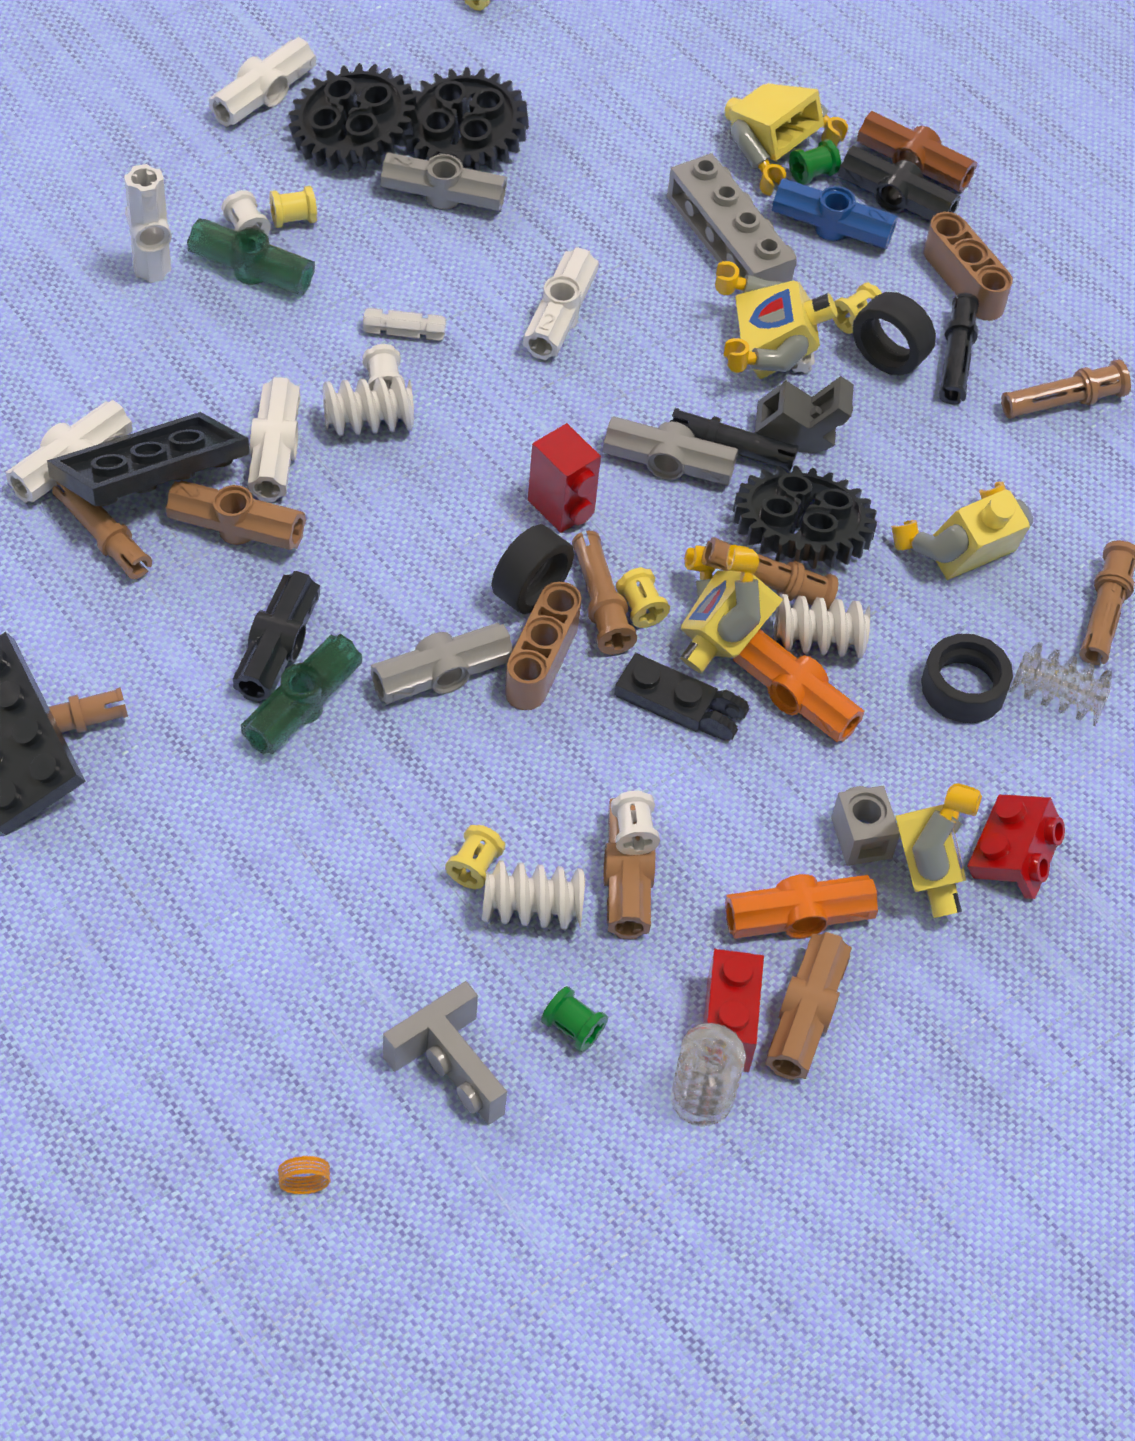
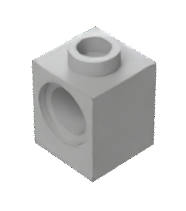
M884 785L871 788L856 786L845 792H838L831 819L846 865L892 859L900 833ZM859 820L867 821L870 824L862 823Z

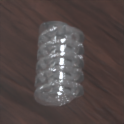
M1037 642L1028 652L1025 651L1009 693L1012 694L1020 684H1024V699L1030 700L1039 690L1041 691L1042 706L1047 707L1055 697L1059 698V713L1064 714L1074 704L1076 705V720L1081 721L1091 711L1093 712V726L1095 727L1112 687V671L1107 669L1098 679H1095L1094 664L1088 663L1080 672H1077V657L1071 656L1063 665H1060V650L1054 649L1046 658H1042V643Z
M715 1023L699 1024L691 1028L682 1039L670 1098L677 1115L692 1125L708 1126L717 1124L728 1116L734 1106L746 1054L739 1037L726 1026Z

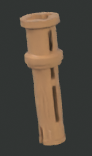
M1117 359L1111 361L1109 366L1094 370L1088 367L1078 369L1073 377L1043 383L1013 392H1004L1001 396L1002 409L1008 419H1012L1016 416L1077 401L1085 405H1091L1096 403L1098 398L1114 394L1118 397L1129 395L1131 378L1126 364L1122 360Z
M586 531L590 543L589 546H586L582 532L578 533L573 538L572 545L591 599L587 608V614L590 621L596 624L598 629L597 646L605 654H621L628 651L637 642L636 630L632 625L628 624L626 617L628 612L627 602L615 590L599 534L595 531Z
M712 537L704 548L702 564L723 571H730L727 569L726 559L731 544ZM757 554L759 556V565L753 575L770 589L776 590L778 596L786 594L789 601L797 599L798 596H805L807 603L810 605L813 604L816 597L824 598L827 611L829 610L838 591L837 576L832 574L822 576L806 570L800 562L794 561L784 564Z
M1118 540L1106 544L1102 556L1105 561L1104 566L1094 580L1097 598L1079 654L1082 660L1092 665H1100V661L1102 664L1107 663L1123 603L1134 592L1135 545L1127 541Z

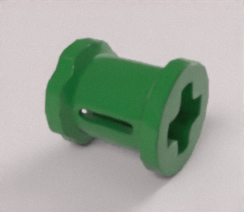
M828 139L819 142L816 148L807 151L797 149L789 155L791 174L797 183L803 185L810 183L813 177L825 173L829 176L839 173L842 163L838 148Z
M566 986L549 1002L543 1012L541 1022L548 1028L554 1025L575 1041V1048L579 1051H586L604 1030L608 1022V1016L603 1012L595 1013L574 997L575 991Z

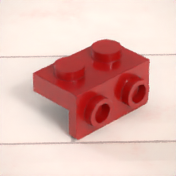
M998 795L967 865L973 879L1017 882L1024 898H1036L1042 882H1045L1049 876L1050 862L1057 846L1062 844L1065 836L1064 821L1059 817L1051 797Z

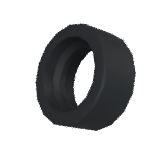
M884 292L875 296L858 313L853 321L852 334L861 354L874 367L890 375L903 376L913 372L935 347L936 332L932 320L926 311L912 298L898 292ZM879 319L891 323L900 330L907 340L909 349L891 340L882 329Z
M543 524L530 527L509 545L500 558L493 573L491 583L493 593L517 612L524 615L531 613L542 590L547 585L553 582L565 581L574 559L573 545Z
M955 634L943 638L932 647L921 678L922 693L930 707L943 717L959 723H978L992 718L1002 709L1013 679L1012 664L1004 650L990 639L975 634ZM953 663H966L981 669L989 676L994 685L991 690L980 694L965 693L948 684L940 671L942 667Z

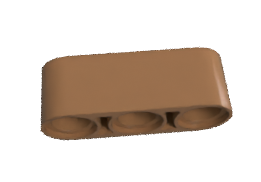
M941 212L934 215L930 222L924 246L926 260L957 297L960 293H969L978 298L977 318L988 321L1000 318L1005 311L1013 284L1010 272L962 217L952 212Z
M553 582L542 590L508 659L505 696L510 705L517 709L532 710L541 706L545 701L577 633L582 598L579 590L570 583Z

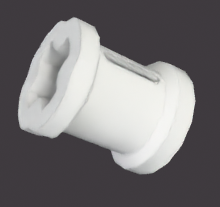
M240 190L227 196L222 203L221 209L225 219L233 223L235 227L234 235L238 242L244 246H252L263 241L269 235L271 224L266 216L260 214L257 210L254 195L247 190Z
M377 344L364 352L362 362L364 368L369 373L367 383L370 390H373L377 377L384 379L388 389H390L394 376H400L405 385V381L398 371V366L401 363L400 353L394 346Z
M639 790L628 791L619 794L618 797L611 801V811L617 817L619 833L615 840L616 847L623 854L642 855L655 850L659 846V833L653 828L651 813L654 811L655 802L651 794ZM634 805L635 810H631L630 807ZM635 836H640V840L637 841Z

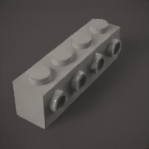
M713 153L671 167L667 198L718 263L722 261L733 262L739 268V277L742 278L746 275H751L769 281L789 282L793 280L794 269L797 264V258L793 249L782 241L774 231L772 223L762 216L754 206L749 194L741 190L733 180L728 168L722 166Z

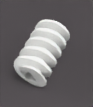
M394 376L390 389H388L384 379L377 377L373 390H370L367 381L359 379L355 392H353L348 380H342L338 393L335 392L330 381L324 382L322 390L326 431L329 424H333L338 436H343L346 423H351L355 434L360 435L363 422L368 421L372 432L378 433L381 420H385L390 432H395L398 419H403L408 431L413 429L414 403L410 380L406 388L401 377Z
M786 594L779 595L783 601L776 608L773 640L776 641L777 638H782L783 646L787 651L790 652L795 640H800L803 653L808 654L813 642L816 641L819 644L821 655H826L831 644L836 643L840 657L845 656L849 645H854L857 658H863L870 632V606L867 607L864 614L860 601H852L847 612H845L842 600L834 599L827 611L824 598L816 597L811 609H809L806 597L798 596L791 608L788 596Z
M499 860L492 874H488V870L486 872L482 921L488 922L494 910L498 909L503 924H508L514 911H518L522 926H528L533 914L538 913L542 928H547L553 915H557L562 930H567L573 917H577L581 929L585 892L583 869L577 868L571 881H567L563 867L558 866L551 880L547 879L544 866L538 864L532 877L529 878L527 877L524 863L519 862L512 876H509L504 861Z

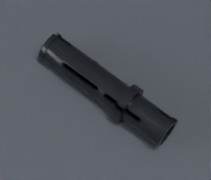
M960 293L958 298H953L951 321L946 325L944 334L947 340V349L939 397L943 402L952 405L960 404L961 400L965 401L972 345L978 338L979 330L976 325V315L979 300L976 296L969 293Z
M676 407L673 411V420L670 421L687 426L695 438L737 448V455L772 466H781L788 472H791L793 468V462L799 448L798 445L788 444L721 423L722 418L713 416L711 420L682 411Z

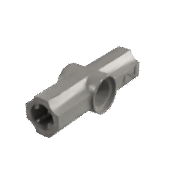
M387 152L383 162L381 187L424 195L427 202L432 207L438 209H450L459 203L501 211L507 188V177L463 168L461 161L449 154L435 155L427 161Z
M613 416L607 428L602 453L647 464L649 471L661 479L674 480L681 477L682 474L728 485L732 478L738 449L695 438L687 426L678 422H665L656 428Z
M498 622L453 638L447 632L433 633L421 640L414 651L372 664L371 677L375 691L380 701H384L386 704L432 688L438 694L451 693L465 685L470 675L508 663V659L513 651L510 635L504 624L500 625Z

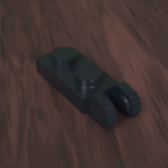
M638 653L633 655L615 685L614 695L692 731L698 732L699 730L724 741L733 740L738 731L736 722H733L728 716L741 720L746 717L750 710L748 701H745L740 695L737 696L728 690L718 691V688Z

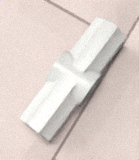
M297 37L263 60L255 56L247 59L240 67L237 79L209 98L210 110L214 113L219 123L229 127L231 124L235 125L262 104L268 107L278 105L286 96L289 85L316 66V55L310 49L308 42Z
M148 164L132 166V170L124 175L127 198L125 215L130 228L134 272L137 278H143L149 283L163 281L165 275L171 272L169 243L172 238L167 222L163 174L160 169H154Z
M575 247L572 251H565L554 276L545 282L543 298L523 338V346L531 352L533 357L547 360L549 357L557 356L569 330L578 323L579 309L599 266V261L593 258L589 250Z
M273 377L272 381L263 384L258 418H253L250 437V456L252 459L249 466L248 490L258 497L260 501L276 502L278 498L286 496L291 460L295 461L297 455V415L300 404V387L291 383L289 378Z
M111 400L110 402L105 401L71 426L66 423H58L44 435L39 449L6 471L7 482L18 498L26 504L29 501L33 503L53 489L54 486L58 485L55 480L49 477L47 460L126 436L132 432V421L126 415L124 408L116 401Z

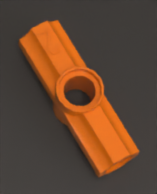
M759 630L741 653L733 658L734 662L768 688L770 699L782 712L788 715L802 714L836 742H844L863 719L865 711L829 683L826 671L815 659L805 655L796 658L762 630Z
M798 874L783 879L775 888L727 894L725 899L726 921L729 933L733 935L734 939L785 931L786 935L791 938L803 939L811 937L812 934L821 933L828 925L875 919L878 913L877 890L874 880L870 879L868 875L817 882L816 878L812 875Z

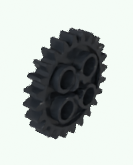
M358 63L352 72H349L347 67L343 65L340 74L336 76L333 72L326 71L327 80L312 79L314 89L302 88L303 99H294L295 110L289 111L291 120L289 128L297 150H302L304 159L313 158L317 167L327 161L330 171H334L339 164H344L346 172H349L354 163H359L361 169L365 170L367 161L371 159L378 165L382 164V154H387V152L396 154L395 145L407 146L405 135H414L413 124L419 122L417 115L418 106L410 83L405 84L401 74L393 77L391 68H387L379 74L377 64H373L368 71H363L362 64Z
M465 67L463 74L457 75L451 68L448 71L447 78H442L439 74L435 73L433 84L422 80L420 81L421 92L412 90L418 106L417 115L419 122L413 124L415 134L405 135L407 152H415V158L427 159L429 161L435 155L449 154L458 158L463 168L481 171L480 166L486 165L491 170H495L496 159L506 163L509 162L508 151L518 153L520 151L519 142L526 141V130L529 129L527 102L522 101L521 90L513 91L511 80L503 83L500 82L499 73L486 78L485 69L482 68L477 75H471L469 67Z
M777 466L775 475L763 469L761 470L760 478L750 475L747 484H740L739 493H736L733 507V523L739 524L738 534L748 535L746 541L748 545L761 544L760 554H766L771 551L775 552V561L777 562L788 557L792 558V562L797 561L801 563V560L807 561L812 569H816L818 561H823L829 568H834L836 559L847 565L850 563L851 556L861 558L863 549H870L877 525L875 520L877 511L870 508L871 499L860 498L862 492L860 488L847 489L849 483L847 479L835 482L832 480L833 473L831 472L823 477L818 476L816 468H811L808 473H802L798 466H794L792 472L787 473L781 466ZM795 528H797V529L800 528V529L798 530V532H797L796 534H794V533H795Z

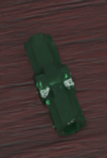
M198 218L192 226L187 240L189 252L232 268L236 279L245 284H259L265 281L290 292L304 295L310 287L315 273V261L269 244V237L259 229L245 228L235 231L207 219Z
M342 634L338 636L330 635L303 663L293 664L284 670L281 675V685L241 724V734L246 737L251 747L263 755L265 753L274 754L302 724L312 723L321 716L324 702L362 664V654L356 649L353 641Z

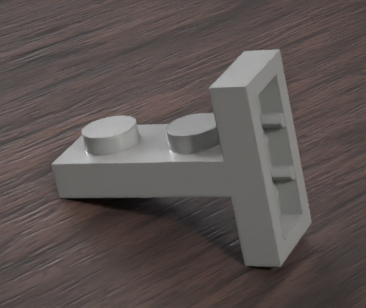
M464 981L383 1033V1058L392 1070L396 1072L426 1052V1056L433 1069L440 1076L447 1074L457 1086V1095L464 1107L472 1114L478 1112L483 1120L490 1125L505 1115L507 1091L458 1032L476 1020L478 994L467 981Z

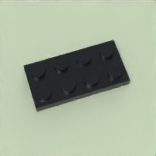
M198 412L47 460L50 478L94 506H107L116 503L120 497L135 492H150L155 490L157 485L171 480L192 478L195 472L210 467L228 466L233 463L234 459L249 455L250 451L249 441L246 436L208 415Z
M4 632L0 635V832L8 835L86 781L15 639Z

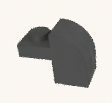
M840 376L811 397L790 382L784 381L758 401L755 433L788 444L798 445V452L817 453L835 446L836 427L844 425L852 415L854 384Z

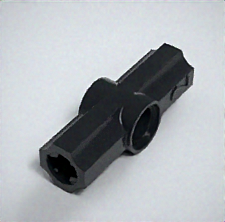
M854 145L847 151L839 168V177L874 193L876 202L880 207L892 213H899L905 208L931 221L933 216L938 213H955L960 202V196L925 180L922 171L914 163L907 160H899L895 164H891Z
M294 571L292 574L283 575L267 610H260L256 614L249 633L248 648L233 677V688L238 690L245 699L258 703L264 699H271L288 662H295L305 640L306 624L320 597V585L315 583L308 574Z

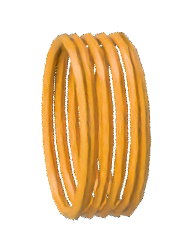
M299 1156L287 1159L278 1167V1185L282 1190L293 1194H309L321 1191L331 1181L330 1165L326 1160L316 1156ZM298 1174H315L304 1177L294 1176Z

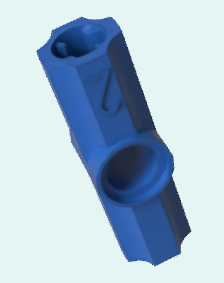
M782 178L777 188L771 210L814 225L815 232L825 240L838 241L848 236L887 249L891 242L898 220L897 215L855 202L854 194L844 187L831 186L821 191Z

